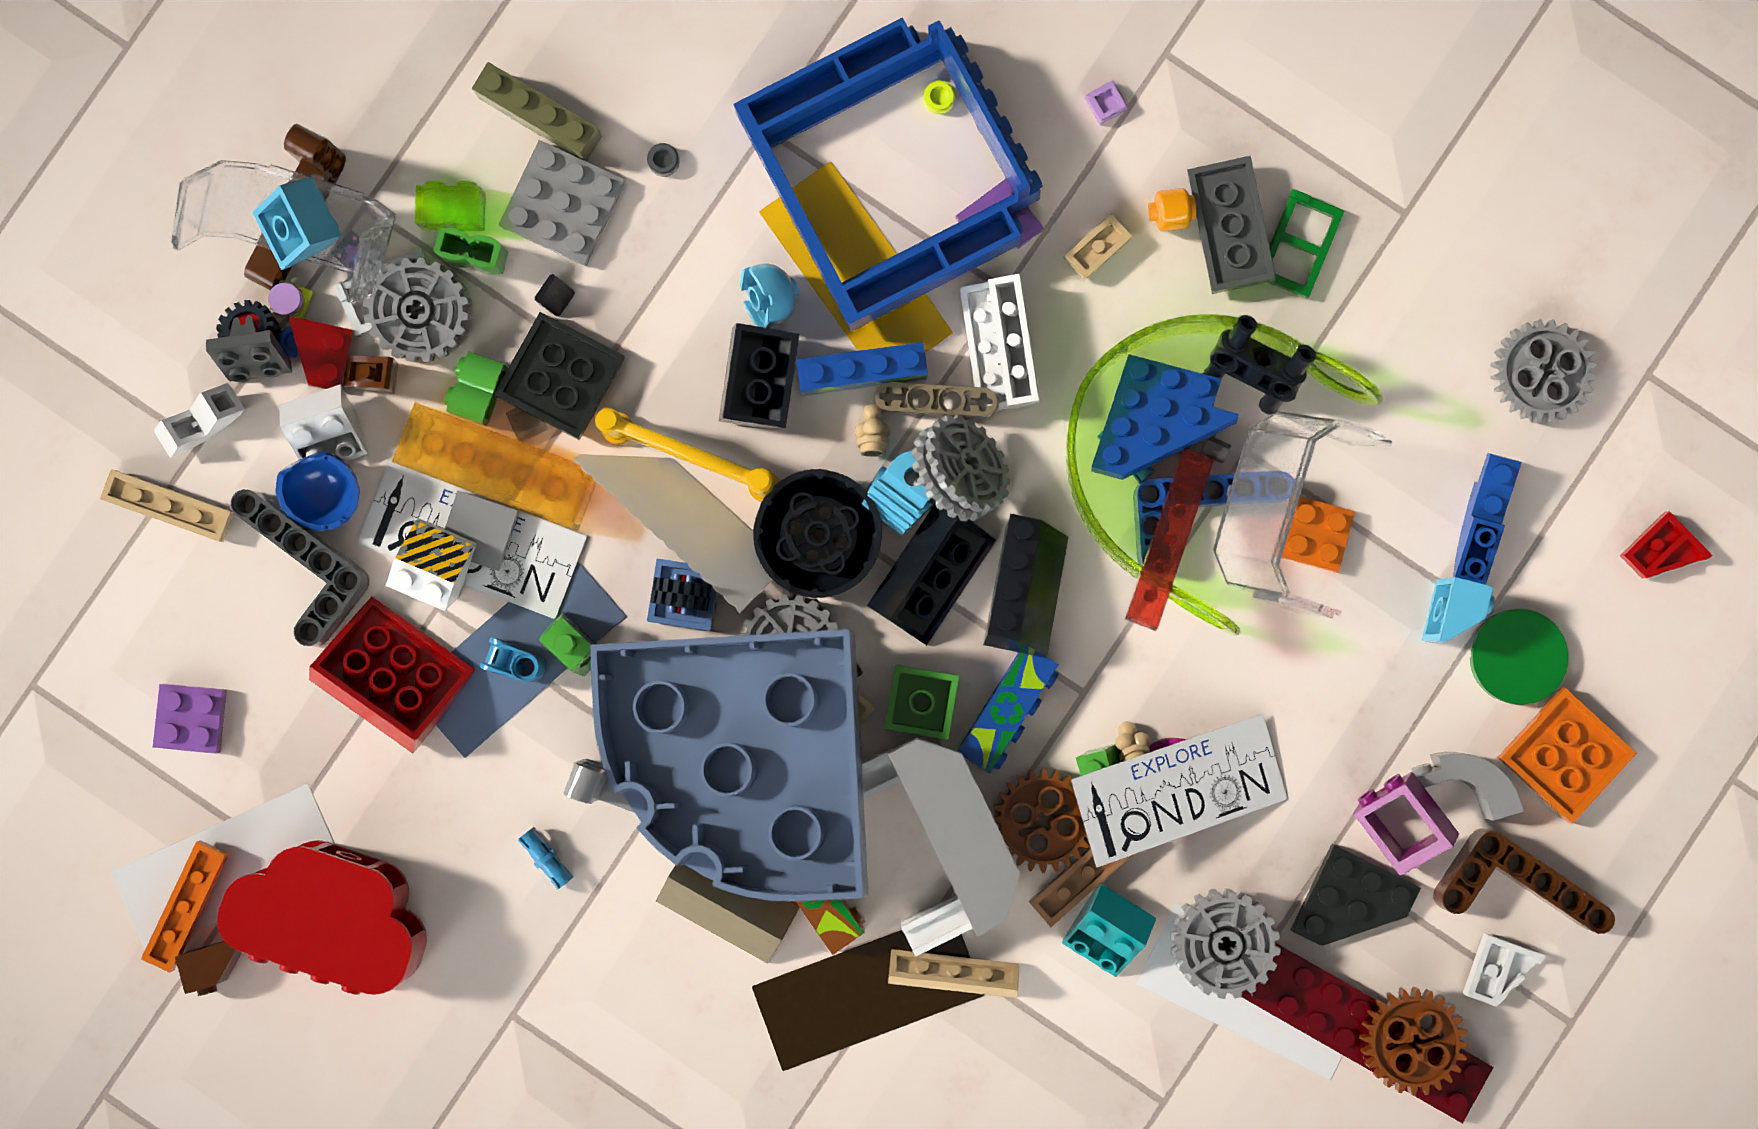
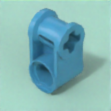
M490 637L489 642L491 646L486 660L481 662L480 668L525 682L537 681L543 677L546 664L540 655L519 648L510 642ZM528 658L533 661L535 666L533 673L529 676L525 675L522 671V664Z

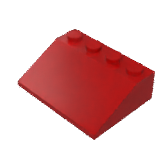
M371 596L309 666V680L413 754L435 728L475 669Z

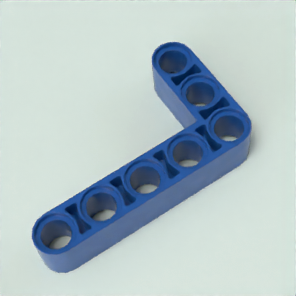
M1272 471L1158 478L1143 481L1136 486L1133 493L1137 561L1139 566L1146 572L1154 573L1164 570L1170 562L1167 509L1277 502L1286 499L1292 494L1294 490L1293 479L1285 472ZM1273 478L1280 480L1283 484L1281 495H1276L1270 490V482ZM1241 480L1247 481L1251 485L1252 492L1249 497H1244L1238 492V484ZM1209 482L1217 484L1220 488V495L1217 499H1212L1206 494V486ZM1177 484L1184 485L1188 489L1189 495L1186 501H1180L1174 496V488ZM1150 486L1155 489L1157 499L1154 503H1148L1142 498L1144 487ZM1147 518H1153L1158 522L1159 531L1157 534L1150 535L1145 531L1144 522ZM1150 549L1158 551L1161 555V562L1157 567L1150 566L1146 561V554Z

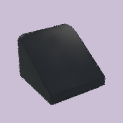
M550 274L534 297V300L541 307L559 317L574 297L575 291L557 276Z

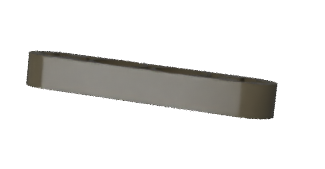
M887 382L880 385L875 392V402L885 411L895 413L951 414V416L958 414L964 417L986 418L994 415L999 408V398L996 393L984 387ZM889 389H892L894 394L905 396L904 389H909L906 395L907 407H903L904 401L893 400L891 406H888L887 401L882 399L883 394H888ZM919 390L927 391L930 396V401L924 408H917L913 403V396ZM950 392H957L961 396V404L954 410L947 409L944 405L945 396ZM972 392L970 395L972 400H981L983 394H987V398L993 401L992 406L989 405L986 407V411H982L979 405L969 404L970 411H965L968 404L966 393Z

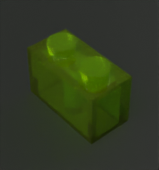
M426 181V185H416L415 224L422 230L456 228L462 231H485L486 193L475 182L459 181L457 186H445V183L441 181Z

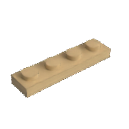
M113 469L109 472L100 497L101 500L219 542H224L234 515L232 511Z
M891 949L888 984L1017 998L1018 963L922 953L915 957L911 951Z

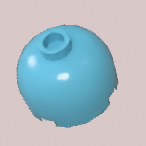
M758 264L742 269L740 287L741 291L747 290L750 301L746 300L744 304L754 324L759 327L769 328L784 322L791 315L795 306V296L798 295V287L792 277L789 278L784 270L773 264Z

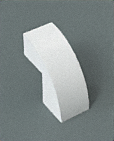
M226 383L201 392L189 410L162 419L154 432L171 458L213 437L236 420L245 409L230 384Z

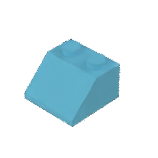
M312 177L280 185L252 212L281 270L287 269L327 249L342 236L336 220L332 217L324 202L322 192L317 188Z
M1457 577L1437 579L1421 641L1447 642L1486 619V615L1490 614L1494 605L1495 598L1494 595H1491L1493 587Z

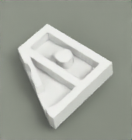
M1483 933L1463 994L1497 1007L1508 996L1511 989L1518 987L1526 979L1524 975L1536 963L1541 964L1544 961L1545 955Z

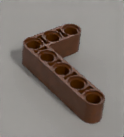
M294 124L286 134L284 149L300 163L289 183L312 177L317 188L322 192L324 202L326 203L343 171L346 156L327 138L299 124ZM262 233L246 264L244 276L271 291L275 285L279 284L280 280H286L292 266L281 270Z
M1477 829L1469 836L1433 892V899L1440 908L1453 914L1464 913L1471 906L1493 871L1497 869L1587 930L1597 934H1604L1609 932L1615 924V915L1608 906L1502 834L1489 829ZM1490 836L1493 840L1492 849L1484 852L1482 848L1483 840ZM1517 854L1520 859L1519 866L1515 870H1511L1509 867L1510 858ZM1473 863L1475 865V874L1471 878L1466 879L1464 875L1465 867ZM1544 873L1546 875V883L1542 888L1538 889L1536 879L1540 874ZM1452 890H1456L1458 894L1457 901L1453 905H1448L1446 901L1447 894ZM1571 891L1573 894L1572 903L1565 907L1563 897L1567 892ZM1598 909L1600 918L1592 925L1590 922L1591 913Z

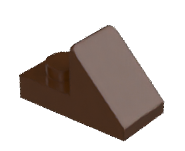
M348 356L343 387L376 390L394 394L398 362L388 356Z

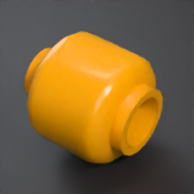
M1184 188L1158 191L1155 194L1154 202L1148 203L1150 222L1155 221L1158 229L1163 232L1187 229L1191 221L1196 220L1194 195H1189Z

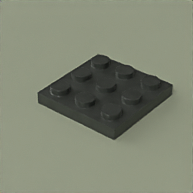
M539 312L494 395L580 441L625 357L617 351Z

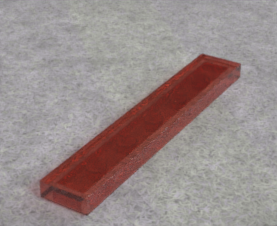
M1186 448L1181 452L1125 620L1153 631L1159 628L1214 459Z

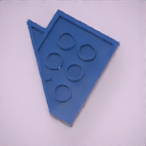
M1128 354L1091 466V472L1123 480L1237 424L1239 414L1213 407L1221 379Z

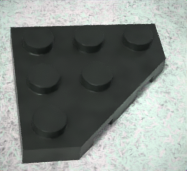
M1331 844L1290 930L1320 946H1324L1408 917L1421 888Z

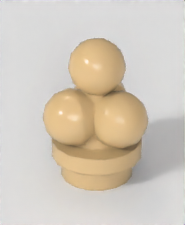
M874 404L864 408L863 418L866 422L859 423L854 431L857 437V447L860 448V454L866 457L883 456L886 454V448L889 446L890 428L886 423L880 421L882 411Z
M1126 721L1119 726V735L1116 738L1115 745L1120 751V762L1151 752L1149 749L1151 745L1150 737L1146 733H1138V728L1133 722Z

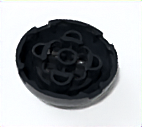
M824 469L800 471L778 482L773 490L763 498L753 527L755 551L760 564L770 578L782 588L794 594L811 598L839 595L860 583L874 566L882 542V525L879 512L874 501L867 496L866 490L848 476ZM864 499L867 502L866 505L868 506L869 510L862 505ZM823 506H828L832 509V516L827 520L821 519L818 514L819 509ZM794 521L803 523L804 530L801 534L796 535L791 532L790 526ZM822 529L825 533L823 535L824 538L819 541L814 539V530ZM842 534L847 538L846 546L843 548L835 547L833 539L836 535ZM809 549H815L819 554L818 560L814 563H809L805 559V553Z

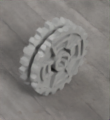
M418 257L416 263L413 259L402 258L401 265L391 262L387 265L388 271L386 273L377 272L375 275L377 283L375 285L369 284L366 289L371 295L370 299L363 300V306L369 309V313L363 317L364 322L371 323L372 328L368 332L371 337L380 339L378 346L382 350L392 349L391 356L402 359L406 355V361L418 362L420 357L423 362L434 361V355L444 358L449 355V347L457 349L461 345L458 338L460 335L467 336L469 330L465 327V322L472 321V314L467 313V307L472 305L470 298L463 295L467 290L465 284L461 282L456 283L457 274L450 270L444 272L445 266L436 261L430 266V260ZM418 302H422L420 306L425 308V313L419 314L418 319H415L416 314L411 313V308L416 307Z
M950 414L942 419L940 418L932 426L919 433L920 436L914 440L916 448L912 450L911 455L916 459V462L912 464L913 470L919 473L920 477L917 481L919 485L925 486V495L928 499L933 498L936 501V507L939 510L946 509L948 516L951 518L958 515L960 521H967L968 519L975 521L1004 502L1003 499L1009 493L1006 489L1010 485V479L1006 476L1009 468L1002 461V458L1005 457L1003 452L995 447L997 442L994 438H989L986 435L984 427H976L975 421L970 418L965 421L962 415L957 414L955 417H952Z
M781 595L779 602H775L771 598L765 601L766 607L764 609L756 607L753 610L755 617L752 620L746 619L743 624L747 628L746 633L739 634V636L838 630L840 628L837 622L830 623L829 618L832 614L827 609L823 611L818 610V602L812 600L807 604L805 603L804 596L797 595L795 600H790L788 595Z
M1225 888L1223 894L1217 892L1216 889H1211L1207 897H1203L1201 894L1195 895L1194 904L1189 905L1185 903L1182 906L1185 913L1182 917H1175L1173 922L1178 927L1176 931H1171L1170 938L1176 943L1170 949L1171 954L1176 959H1179L1175 963L1182 974H1186L1185 978L1194 987L1198 985L1202 993L1207 995L1213 991L1221 999H1225L1227 993L1232 994L1234 998H1240L1242 991L1246 989L1250 993L1257 991L1255 984L1258 982L1265 984L1269 980L1266 975L1267 971H1275L1277 966L1273 962V957L1280 955L1281 948L1275 945V941L1280 939L1278 931L1271 927L1275 923L1273 917L1269 916L1266 912L1264 913L1266 908L1256 900L1252 902V898L1243 892H1240L1237 896V893L1233 892L1232 889ZM1226 936L1231 941V945L1227 943L1229 947L1223 950L1218 943H1223L1221 938Z

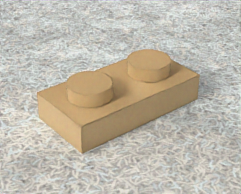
M1111 213L1067 252L1063 258L1085 281L1128 243L1133 236Z

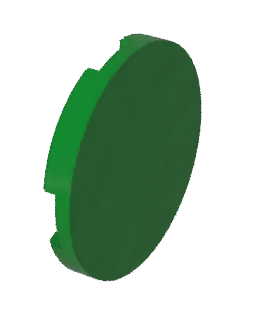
M1526 609L1506 610L1488 618L1476 631L1471 649V658H1469L1471 670L1479 686L1494 699L1515 705L1536 703L1551 695L1563 681L1568 667L1567 644L1559 628L1546 616Z

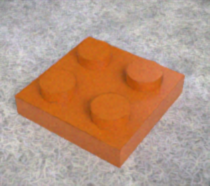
M1291 495L1275 557L1339 573L1355 511Z

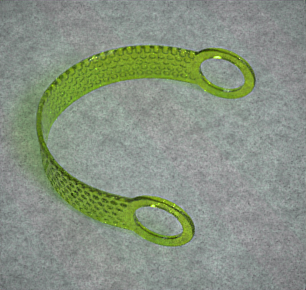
M1218 314L1187 315L1160 321L1136 331L1108 350L1088 371L1076 394L1069 419L1066 438L1067 476L1079 515L1092 537L1113 561L1137 580L1164 595L1185 611L1225 633L1238 636L1241 630L1232 620L1197 597L1170 584L1141 566L1109 537L1087 502L1077 469L1075 442L1078 417L1091 387L1111 366L1138 348L1161 339L1185 334L1221 335L1224 330L1233 329L1239 318ZM1257 322L1256 331L1251 335V338L1292 358L1300 345H1304L1293 337ZM1315 351L1317 355L1315 361L1306 370L1310 376L1329 389L1353 401L1371 406L1382 403L1383 395L1381 391L1364 375L1333 357ZM1314 363L1342 374L1357 384L1364 392L1336 381Z

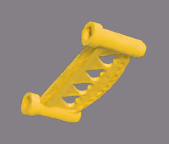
M604 408L596 415V426L601 430L603 437L610 443L620 445L631 439L747 485L751 496L757 501L762 502L763 498L780 482L778 477L764 468L747 469L681 441L633 424L627 415L616 412L611 408Z

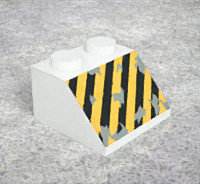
M418 518L394 558L386 586L445 611L459 598L477 543Z

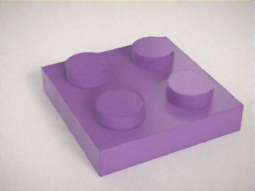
M159 684L152 748L220 753L227 689Z

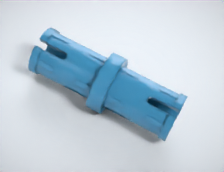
M532 827L518 839V842L521 843L535 861V867L537 869L541 868L557 890L574 877L557 857L556 854L558 852L555 848L551 849L535 827Z

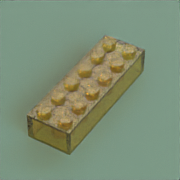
M414 402L392 460L393 463L578 531L596 486L592 475L585 473L581 466L572 460Z

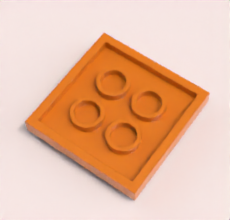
M1561 687L1497 758L1566 822L1573 824L1637 753L1567 688Z

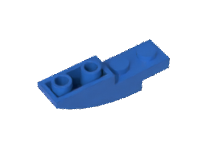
M1487 452L1479 480L1474 482L1457 547L1453 577L1486 585L1505 528L1502 522L1519 473L1521 461Z

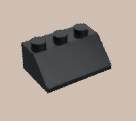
M736 323L732 327L719 422L750 427L786 429L800 333Z

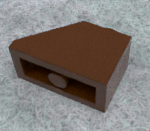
M221 941L175 956L184 993L188 994L197 991L199 997L217 991L216 985L228 979L242 952L233 949L225 941Z

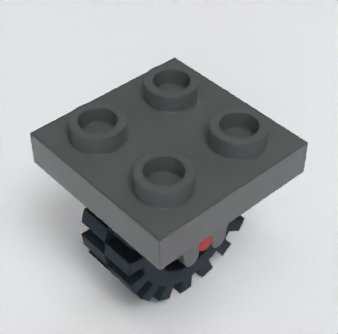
M244 300V306L237 302L234 303L236 309L233 311L229 307L224 310L227 313V317L220 315L218 320L221 324L216 326V330L219 332L217 334L218 338L206 340V352L229 382H244L250 378L264 376L277 377L280 374L292 372V361L279 344L281 341L279 336L281 328L266 305L263 306L258 301H255L253 305L250 300Z

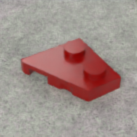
M290 316V326L308 386L328 389L340 384L342 386L353 330Z
M1670 511L1664 512L1620 555L1642 579L1656 576L1669 570H1675L1698 561L1707 560L1713 556Z

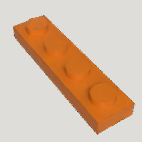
M201 840L196 841L141 960L169 973L175 970L177 966L175 956L183 953L229 853Z

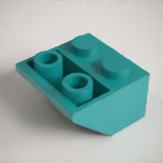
M1101 884L1086 901L1065 935L1062 944L1099 966L1102 970L1117 977L1146 946L1156 918Z

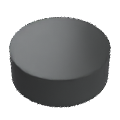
M656 144L649 150L647 155V163L651 171L657 176L668 177L674 174L679 167V155L676 149L669 144Z

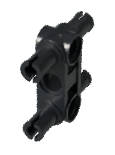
M1242 315L1238 318L1233 329L1224 330L1221 333L1216 346L1210 353V363L1203 371V374L1217 377L1221 380L1227 374L1265 393L1260 399L1259 408L1265 414L1273 415L1277 412L1282 402H1290L1296 398L1300 386L1307 378L1306 370L1315 361L1317 355L1312 347L1300 345L1292 358L1251 338V335L1258 326L1257 322L1249 315Z

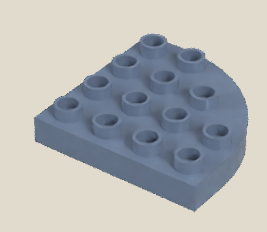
M842 629L590 645L593 718L601 762L613 792L625 795L630 807L642 822L636 827L637 830L656 850L676 866L685 864L701 875L714 880L712 886L745 897L770 901L859 899L869 895L855 631Z

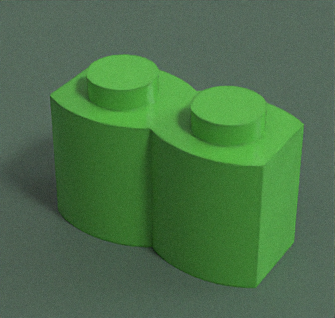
M456 228L439 229L434 247V252L448 264L456 267L473 266L478 271L490 275H498L504 272L508 251L496 239L484 235L470 237L464 231Z
M468 351L466 357H461L457 363L455 375L458 376V380L455 386L450 387L444 399V404L447 405L446 411L454 416L487 427L497 401L494 393L508 367L503 363Z

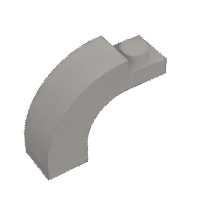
M1437 752L1430 754L1434 767L1427 763L1412 768V772L1424 788L1449 780H1461L1466 783L1475 793L1483 818L1495 821L1524 812L1518 792L1508 776L1496 765L1481 757L1459 752Z

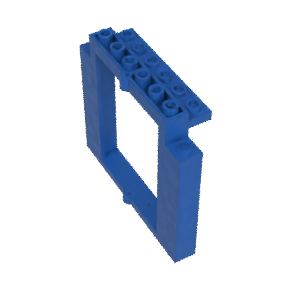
M902 17L733 104L739 121L851 332L1021 245V233L1024 230L1016 215L1011 217V214L1040 199V188L1043 187L1041 179L1035 170L1030 172L1025 162L1028 160L1023 146L1021 143L1015 144L1010 135L1013 133L1010 122L1005 115L1000 117L995 108L998 106V102L990 88L987 90L984 88L981 82L983 75L978 64L975 61L971 63L966 53L969 51L965 40L961 35L956 36L952 27L944 29L940 20L928 25V39L920 42L913 25L908 27ZM942 61L1014 194L841 282L771 148Z

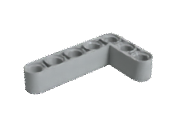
M582 759L574 763L563 795L587 804L601 800L634 812L623 793L613 792L602 763L591 759Z

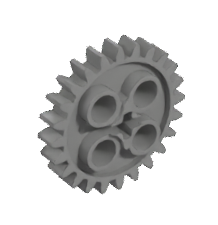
M1542 319L1535 321L1533 327L1527 322L1521 325V331L1516 328L1510 331L1511 338L1506 337L1500 341L1505 349L1499 348L1494 351V354L1501 359L1490 365L1493 368L1499 369V373L1490 377L1492 380L1500 381V385L1493 390L1494 392H1504L1505 395L1501 398L1500 403L1510 401L1512 403L1509 409L1510 413L1521 409L1520 419L1522 420L1528 418L1531 414L1533 423L1540 422L1543 417L1546 423L1553 422L1555 416L1558 420L1567 418V412L1570 414L1578 412L1576 404L1583 405L1588 402L1583 394L1594 392V389L1588 385V382L1597 380L1598 377L1589 372L1590 369L1597 367L1598 363L1588 362V358L1595 352L1584 351L1583 347L1587 344L1588 340L1585 339L1579 342L1576 340L1579 330L1568 334L1567 323L1560 325L1556 329V323L1553 319L1548 321L1545 327ZM1532 343L1540 348L1541 354L1539 358L1533 356L1530 351ZM1552 346H1555V353L1551 356ZM1561 356L1566 357L1570 363L1568 371L1564 370L1560 365ZM1546 365L1544 371L1540 369L1541 366ZM1519 372H1523L1528 377L1527 387H1523L1518 382ZM1544 372L1548 374V376L1542 378ZM1549 385L1554 386L1557 390V398L1555 400L1550 398L1547 393ZM1537 386L1536 397H1533L1532 391Z

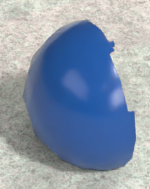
M324 451L304 457L283 468L277 475L275 491L280 507L291 520L304 528L325 531L336 529L349 521L358 507L360 486L356 473L347 461L331 452Z

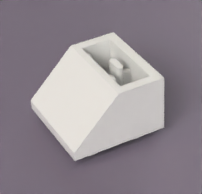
M341 384L280 404V428L299 460L324 451L331 452L345 461L367 455V448L354 408Z

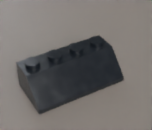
M935 502L867 606L927 646L993 547L996 539L970 519L960 521L958 515L951 518L948 516L947 510L944 508L939 510Z
M1010 513L1005 528L983 643L985 646L1047 658L1069 537L1043 520Z

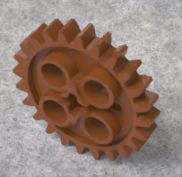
M1043 767L1040 771V776L1037 777L1034 771L1029 769V779L1026 780L1018 773L1016 776L1019 784L1015 786L1007 781L1006 785L1010 792L1008 794L998 792L1000 798L1004 800L1003 804H993V808L1000 812V815L993 817L995 822L1000 824L998 829L1001 835H1003L1006 845L1009 846L1008 849L1011 855H1018L1016 865L1020 866L1026 860L1028 861L1027 867L1029 871H1032L1035 865L1039 864L1042 873L1046 872L1047 864H1051L1057 872L1059 870L1058 862L1063 861L1065 865L1070 867L1069 856L1073 855L1080 859L1081 855L1077 850L1079 846L1087 849L1090 847L1083 840L1087 833L1074 788L1069 785L1072 776L1068 774L1062 780H1059V770L1055 769L1052 776L1049 777L1046 768ZM1046 790H1055L1057 792L1058 800L1053 806L1047 807L1041 802V796ZM1021 805L1027 806L1030 810L1029 818L1024 822L1015 821L1013 818L1015 808ZM1063 805L1069 806L1065 812L1049 818L1048 827L1044 828L1039 824L1022 836L1018 834L1019 830L1038 822L1039 813L1043 812L1046 816H1049ZM1063 818H1070L1074 824L1072 831L1066 835L1058 833V822ZM1034 834L1045 836L1046 844L1040 850H1033L1029 847V840Z
M1401 987L1399 988L1398 998L1387 992L1388 1003L1385 1004L1377 999L1378 1012L1373 1010L1367 1011L1373 1018L1372 1022H1362V1025L1369 1030V1033L1359 1036L1361 1040L1368 1043L1367 1046L1360 1050L1364 1055H1371L1365 1064L1369 1068L1376 1067L1373 1075L1377 1079L1384 1077L1383 1084L1388 1088L1395 1083V1090L1401 1094L1406 1086L1412 1096H1416L1418 1087L1426 1095H1429V1085H1433L1439 1091L1442 1090L1440 1080L1444 1078L1452 1083L1453 1080L1449 1072L1451 1070L1461 1072V1069L1455 1064L1456 1061L1467 1060V1057L1459 1052L1461 1048L1469 1047L1467 1042L1460 1039L1468 1031L1463 1027H1457L1464 1020L1463 1017L1458 1014L1452 1015L1456 1007L1450 1003L1444 1005L1445 998L1441 995H1437L1433 999V992L1429 989H1426L1421 996L1420 989L1417 987H1412L1410 995ZM1431 1014V1025L1428 1028L1421 1029V1019L1423 1016ZM1400 1021V1031L1396 1035L1390 1036L1388 1033L1390 1024ZM1439 1033L1442 1034L1441 1038H1438V1039L1430 1038V1037H1434V1036L1438 1035ZM1416 1035L1420 1039L1414 1042L1415 1046L1412 1047L1408 1043L1414 1040L1413 1036ZM1390 1043L1398 1044V1045H1395V1046L1390 1047V1049H1387V1048H1386V1045H1387V1044H1390ZM1433 1047H1439L1438 1057L1435 1060L1428 1061L1427 1054L1429 1050ZM1407 1053V1063L1403 1067L1397 1068L1395 1064L1397 1057L1400 1054Z

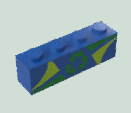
M924 342L796 359L802 396L878 386L887 382L901 383L927 379L928 376Z
M1017 653L956 751L961 752L964 758L988 773H991L993 768L999 770L1008 756L1004 752L1010 741L1016 743L1025 729L1021 725L1027 714L1033 716L1042 702L1038 698L1044 687L1050 689L1056 681L1059 673L1055 670L1059 664L1048 657L1042 658Z

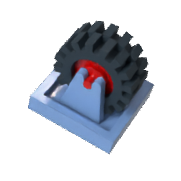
M656 559L647 622L711 631L717 592L711 584L706 583L701 578L699 573L694 572L688 563Z

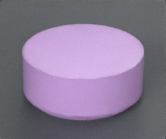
M280 283L271 289L268 301L270 307L278 314L292 316L302 308L303 295L292 284Z

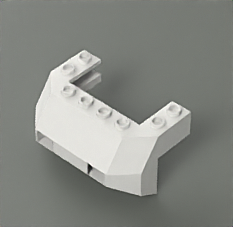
M917 737L863 761L864 799L902 782L956 895L901 921V928L915 957L971 929L979 937L1004 922L1008 916L1020 872L962 753Z

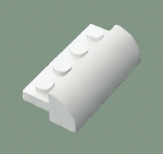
M1014 274L988 279V282L960 287L974 386L988 388L996 393L999 398L998 410L1016 409L1039 403L1040 397L1021 275ZM983 394L982 399L977 400V405L981 407L982 411H986V407L992 406L993 403L992 400L987 398V394Z

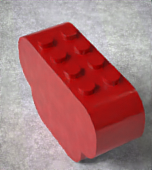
M320 840L309 841L299 846L288 848L276 855L268 868L236 879L225 891L217 914V926L223 940L233 949L249 954L248 959L263 964L268 963V961L279 964V969L287 973L298 974V972L311 975L310 980L316 983L329 984V982L341 985L342 991L353 995H359L360 992L370 995L383 994L401 984L418 969L427 944L424 924L416 914L405 909L409 899V886L406 877L399 868L389 862Z

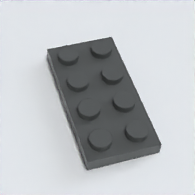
M1251 155L1187 169L1191 193L1195 197L1196 218L1212 294L1275 281L1276 277Z

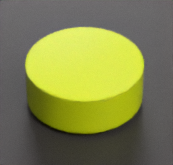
M942 80L931 82L924 91L923 100L925 107L934 114H944L950 111L955 102L953 87Z

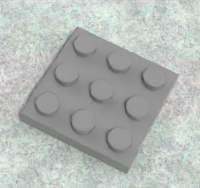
M539 140L498 225L507 231L586 267L626 181L617 175Z

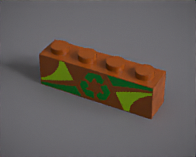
M845 899L796 901L832 955L865 933V928L862 925L866 922L864 916L856 906L850 908Z

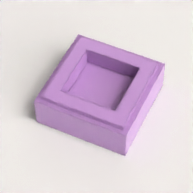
M1114 80L1085 95V100L1099 125L1128 110V106Z

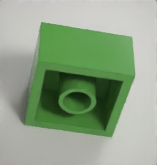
M895 664L884 729L948 740L959 676Z

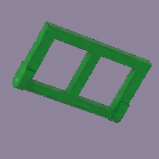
M1292 189L1269 245L1272 261L1280 241L1315 255L1316 259L1305 285L1275 274V281L1267 283L1308 299L1345 210ZM1296 203L1332 218L1320 247L1285 233Z

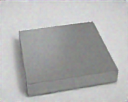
M457 490L445 530L477 543L471 562L500 571L520 511Z

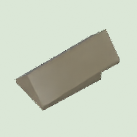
M675 865L664 883L656 902L768 964L792 923L799 906L790 901H770L728 892L712 886L714 880L701 875L687 865Z

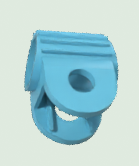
M912 451L902 453L896 457L887 469L882 466L867 492V496L874 501L880 519L900 535L909 530L934 505L925 495V486H910L904 480V476L908 472H916L913 470L912 465L916 462V459L911 456ZM864 499L862 505L869 510L868 506L866 505L867 502Z

